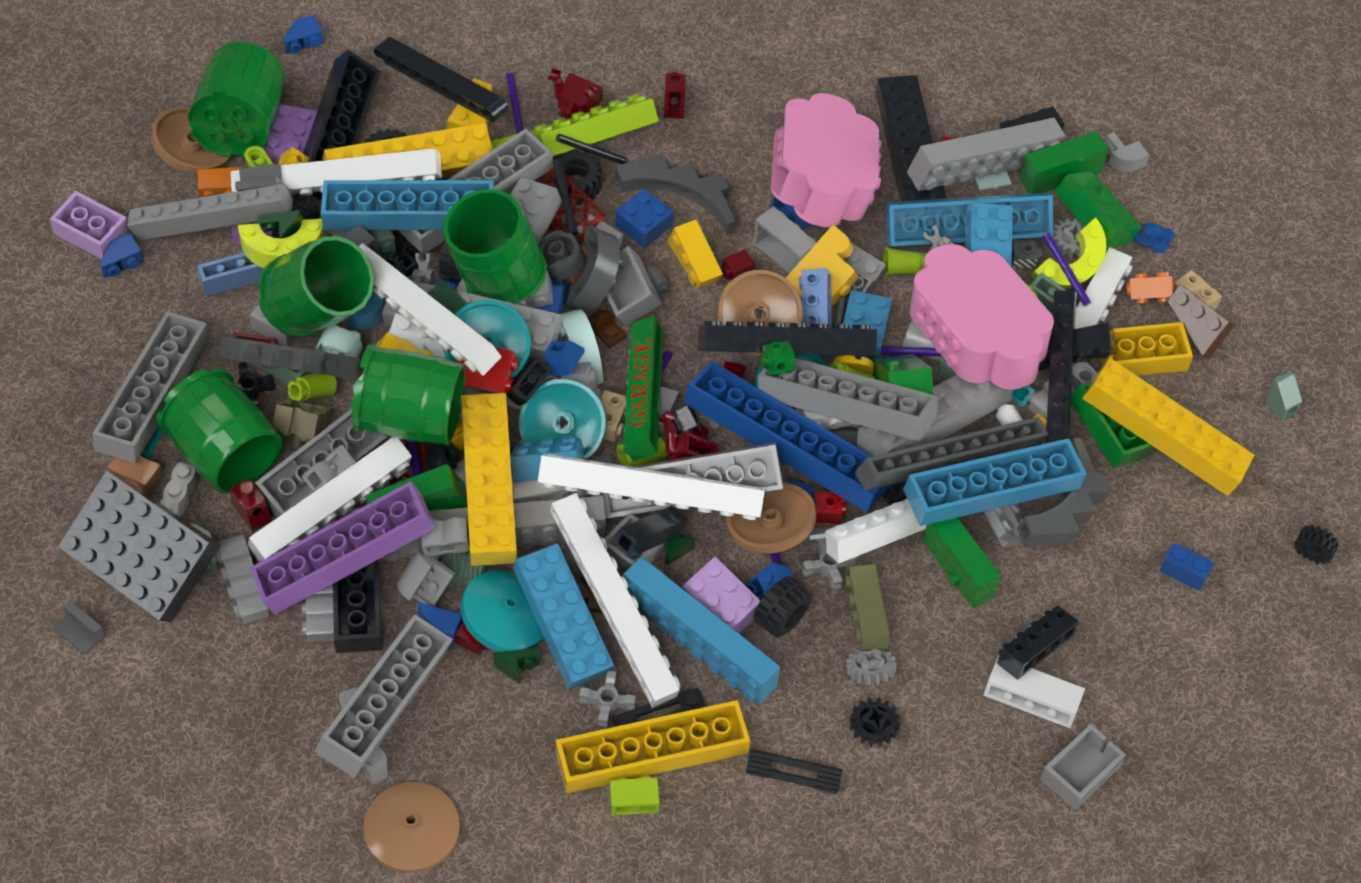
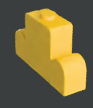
M832 225L789 273L786 279L795 287L799 296L802 297V289L799 287V277L802 276V270L827 268L831 272L832 306H834L840 297H845L850 292L851 286L858 279L855 270L842 260L851 256L853 244L842 231Z

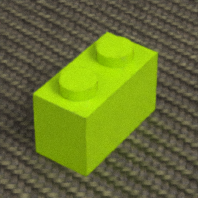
M642 776L638 779L619 777L615 780H610L611 815L659 813L657 778Z

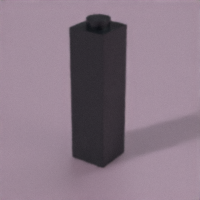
M673 506L667 507L620 527L613 545L628 558H631L679 537L688 519Z

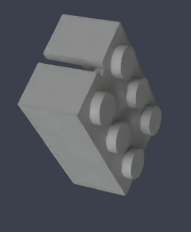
M774 206L755 221L753 244L788 274L817 243L812 236H808L801 230L798 224L793 223L782 211H779Z
M629 246L620 251V257H622L621 266L623 268H618L615 276L617 278L616 284L612 289L610 288L606 295L616 317L627 326L662 304L640 256Z
M1092 724L1044 767L1040 778L1042 782L1074 810L1080 807L1122 766L1126 756L1111 741L1107 743L1104 752L1101 753L1100 751L1107 737Z

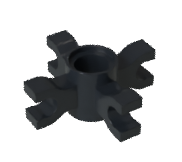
M246 362L239 363L237 365L240 378L236 385L259 406L257 401L259 392L276 390L273 375L270 374L257 379L254 375L249 374Z

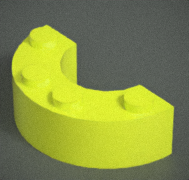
M1096 218L1075 235L1079 241L1080 254L1077 261L1069 264L1080 284H1083L1097 272L1106 254L1105 233ZM1051 258L1047 259L1030 274L1035 280L1040 273H1043L1064 289L1073 288L1059 264Z
M322 219L303 220L301 227L295 234L282 239L266 235L258 223L238 225L240 243L244 254L250 261L262 268H265L269 262L279 256L287 254L309 241L325 237Z

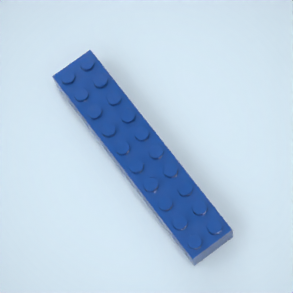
M711 361L688 384L684 403L755 446L776 442L780 461L868 513L890 488V485L865 491L855 472L866 458L873 456L715 362Z

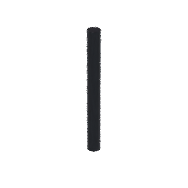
M560 133L556 136L557 142L619 164L627 162L626 157Z
M554 159L553 166L568 230L574 236L578 232L561 159Z

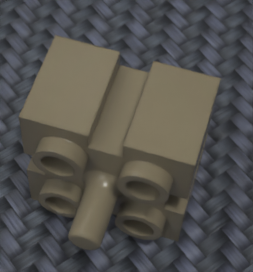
M288 397L284 402L281 401L276 404L272 426L278 431L279 435L291 436V433L294 434L292 447L299 449L301 441L309 442L327 428L331 407L292 400Z

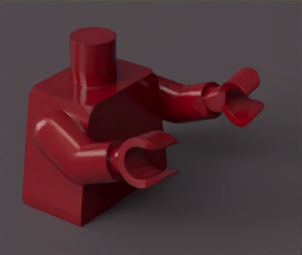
M552 68L548 79L552 80L554 84L555 98L558 100V107L561 108L559 111L561 118L564 117L566 120L576 112H590V108L595 107L602 101L603 87L571 72L563 84L560 76L561 70Z
M665 411L659 417V421L665 423L666 461L718 452V444L708 440V429L702 424H699L701 431L693 427V434L685 432L677 437L675 425L672 422L675 413Z

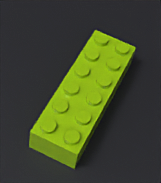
M637 93L627 96V100L620 101V99L613 100L606 107H602V105L590 108L591 111L583 113V111L572 114V118L566 120L562 117L553 120V124L547 126L546 123L534 126L535 130L529 132L552 152V156L577 149L557 142L556 136L559 133L584 143L592 144L659 122L653 98Z

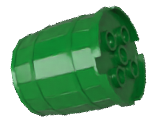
M237 41L226 43L218 48L202 75L194 101L187 113V122H189L192 128L190 132L194 139L206 150L223 157H230L233 154L242 155L243 158L245 157V151L249 147L259 146L263 148L268 140L269 128L274 121L284 86V70L279 60L270 51L254 43Z
M497 189L475 191L465 195L453 204L445 217L443 232L451 257L461 278L464 280L466 290L470 294L513 304L522 301L526 297L530 299L535 295L545 281L547 263L520 204L510 194Z
M328 236L309 241L289 253L279 256L266 265L259 276L258 286H260V298L258 299L260 309L268 322L281 333L299 337L313 336L321 330L342 322L365 307L373 291L374 276L372 266L364 251L351 240L339 236Z
M370 343L366 347L360 363V367L364 368L362 380L356 379L351 424L357 427L353 430L362 433L364 430L383 436L407 441L449 446L455 434L462 405L461 395L464 393L465 365L442 359L438 356L401 349L380 348L378 344Z
M215 367V371L211 372L202 369L183 379L167 394L164 399L166 406L162 412L158 411L156 420L158 428L172 439L174 445L186 460L215 490L220 493H230L232 487L247 479H251L253 483L256 482L273 466L283 446L282 438L258 406L243 390L234 384L233 377L222 367Z

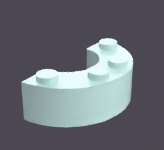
M582 309L560 314L562 327L559 339L563 338L564 341H572L584 347L585 352L578 363L591 362L592 369L596 371L597 375L596 384L603 383L601 358L586 314Z

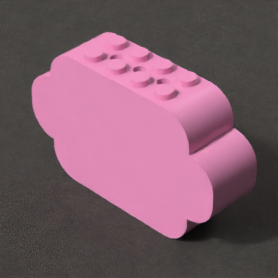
M817 93L810 98V101L805 99H792L788 101L784 113V126H781L774 135L771 191L773 195L781 202L794 206L796 214L801 219L814 225L831 227L832 225L837 226L841 219L849 221L862 219L868 206L873 203L875 189L878 190L881 183V178L878 176L881 171V165H879L881 153L879 150L882 141L879 140L878 126L870 118L857 114L850 102L835 95Z
M955 244L942 245L930 250L926 254L923 269L915 275L909 309L910 316L914 324L922 330L926 339L931 341L936 351L943 356L947 365L960 378L971 383L991 381L1000 388L1010 390L1022 388L1035 381L1039 362L1043 361L1047 355L1054 323L1053 316L1001 255L988 250H979L971 253L968 249Z

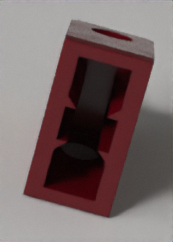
M672 72L667 73L665 76L664 118L684 119L685 74ZM671 97H677L678 104H671Z
M247 479L230 489L231 503L252 532L272 522L266 500L251 479ZM256 509L259 514L253 515L254 510Z

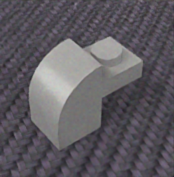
M1114 132L1107 135L1105 145L1108 148L1107 154L1111 155L1109 159L1110 166L1122 172H1133L1146 167L1149 154L1139 141L1124 146Z
M341 445L324 460L313 465L302 478L311 490L315 492L356 462L344 446Z

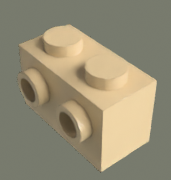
M1192 270L1175 282V291L1182 285L1212 308H1218L1222 296Z
M604 390L600 399L607 417L604 439L615 442L617 435L621 436L623 433L626 399L623 395Z

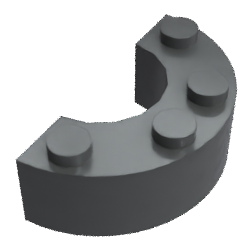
M593 226L587 227L582 244L587 249L586 265L579 279L570 286L565 305L574 309H582L584 313H590L600 307L610 288L612 289L617 281L615 276L622 263L618 238Z

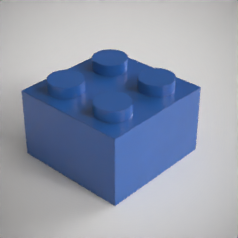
M643 188L615 211V226L643 248H646L673 225L674 211Z

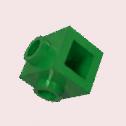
M773 342L763 345V354H760L761 366L766 368L769 375H779L794 371V351L789 342Z

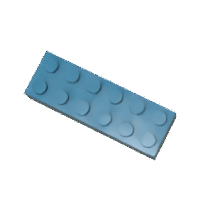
M555 544L516 559L513 570L567 689H573L607 675L608 670L612 671L614 664L559 545Z

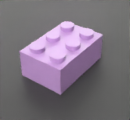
M77 191L50 218L54 235L100 259H103L112 240L130 233L127 227V217Z
M716 557L710 560L682 586L684 591L737 633L743 631L754 620V613L760 600Z

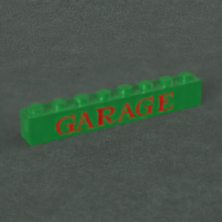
M655 315L632 322L631 332L629 333L631 342L628 348L630 357L627 363L629 372L628 378H626L628 387L625 394L626 409L624 410L625 425L623 426L624 441L622 442V448L632 461L657 455L664 329Z

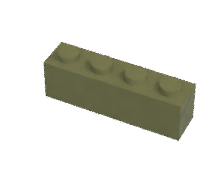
M876 565L849 566L848 575H844L845 589H849L847 594L848 606L853 608V611H851V622L856 624V629L854 630L855 642H859L861 651H872L874 648L887 650L890 633Z

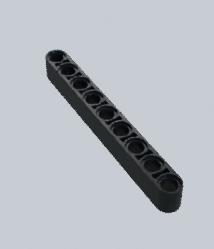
M387 37L373 50L375 56L383 59L386 65L492 123L509 109L506 101L499 95L392 37Z

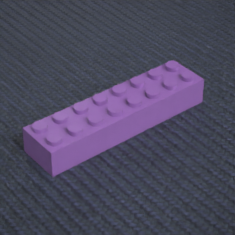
M279 104L274 121L269 128L268 140L263 147L273 164H278L281 155L291 147L302 153L304 152L317 111ZM258 221L244 224H257ZM244 224L232 226L233 244L241 245L238 225ZM260 226L266 235L272 237V231H267Z
M410 481L250 567L263 603L275 615L436 529L422 494Z

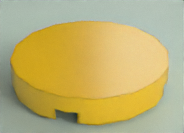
M842 355L834 359V362L846 364L856 370L874 374L875 363L866 357H861V360L855 359L853 355Z

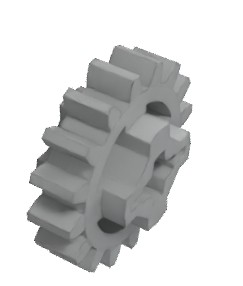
M1066 218L1065 223L1060 220L1058 225H1054L1052 237L1059 249L1063 251V256L1067 253L1070 258L1073 255L1079 258L1080 254L1079 241L1075 235L1084 228V225L1081 222L1078 223L1077 218H1074L1073 222Z
M875 648L872 651L856 649L855 654L850 653L849 659L846 660L847 674L851 675L852 680L858 679L859 684L866 682L867 685H870L871 682H875L879 685L881 680L888 682V677L893 678L894 672H896L895 656H891L890 651L884 652V650Z

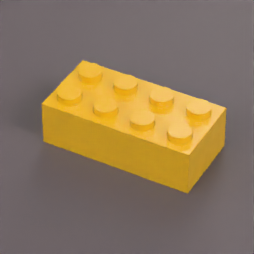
M1183 322L1113 329L1116 354L1110 355L1107 358H1100L1102 366L1111 358L1135 375L1143 376L1188 371L1193 354Z

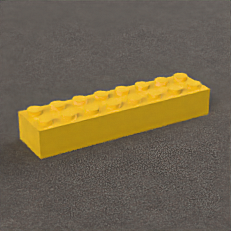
M482 123L324 150L323 161L436 149L440 153L442 178L456 175L493 149L487 125Z
M1111 358L1098 371L1082 398L1226 496H1229L1241 483L1255 456Z
M506 393L461 395L471 566L513 564L517 559Z
M735 700L557 739L556 756L566 794L609 785L610 780H615L619 777L636 779L642 776H650L748 754L750 738L739 702Z

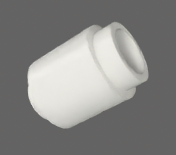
M1004 404L998 408L996 418L1001 426L1023 420L1014 405Z

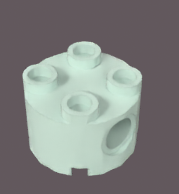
M334 325L323 331L315 351L359 358L363 349L360 340L361 336L357 331H349Z

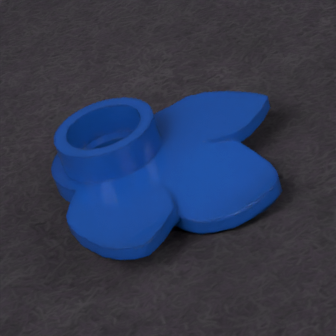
M1149 222L1144 225L1143 233H1138L1134 240L1141 246H1150L1151 250L1155 253H1163L1169 247L1170 240L1174 238V232L1170 228L1161 229L1158 224Z

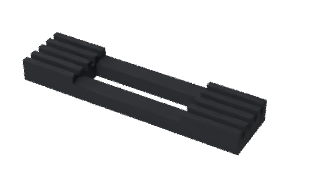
M699 688L680 693L677 697L654 708L648 704L612 717V722L615 727L639 722L637 717L678 703L681 709L662 716L707 706Z
M755 749L750 750L746 774L791 782L838 794L843 771L840 768ZM774 762L818 772L817 779L771 770V764Z

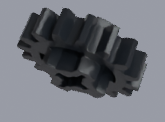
M869 697L866 704L862 700L859 701V706L853 707V714L850 715L849 720L851 722L850 730H855L854 738L860 736V743L862 744L865 741H869V747H872L874 742H877L879 747H882L883 741L889 744L891 737L896 738L897 730L900 728V715L895 714L896 707L889 708V701L882 704L880 698L873 702L871 697ZM888 726H890L888 730L883 732V728H887Z

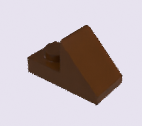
M598 310L587 317L593 333L609 349L626 338V334L613 322L612 311Z

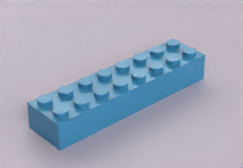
M324 180L321 204L323 230H353L359 225L365 230H443L445 217L453 204L465 195L475 191L494 189V180Z
M1049 193L885 202L886 242L889 246L933 244L927 241L922 234L926 232L928 236H934L935 231L932 229L934 225L938 228L941 238L947 236L952 243L965 242L966 208L972 202L1013 205L1012 239L1042 237L1048 232L1053 236V195Z
M1068 438L910 474L903 490L919 525L923 526L1080 489L1087 473Z
M643 557L623 574L628 584L627 591L630 596L635 597L640 613L646 619L651 618L654 620L662 632L670 633L678 645L682 647L685 645L690 649L691 654L697 660L702 659L705 661L713 673H720L725 677L729 686L732 688L737 687L741 690L748 701H754L760 705L777 688L780 672L778 664Z

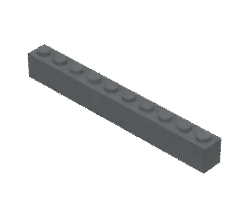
M1035 417L869 457L864 460L855 473L864 490L867 491L907 481L910 474L1038 446L1049 434L1040 418Z

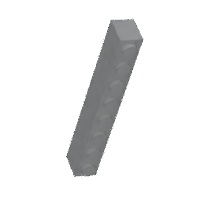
M277 184L130 209L127 227L137 240H146L258 221V215L292 211L293 197L284 184Z

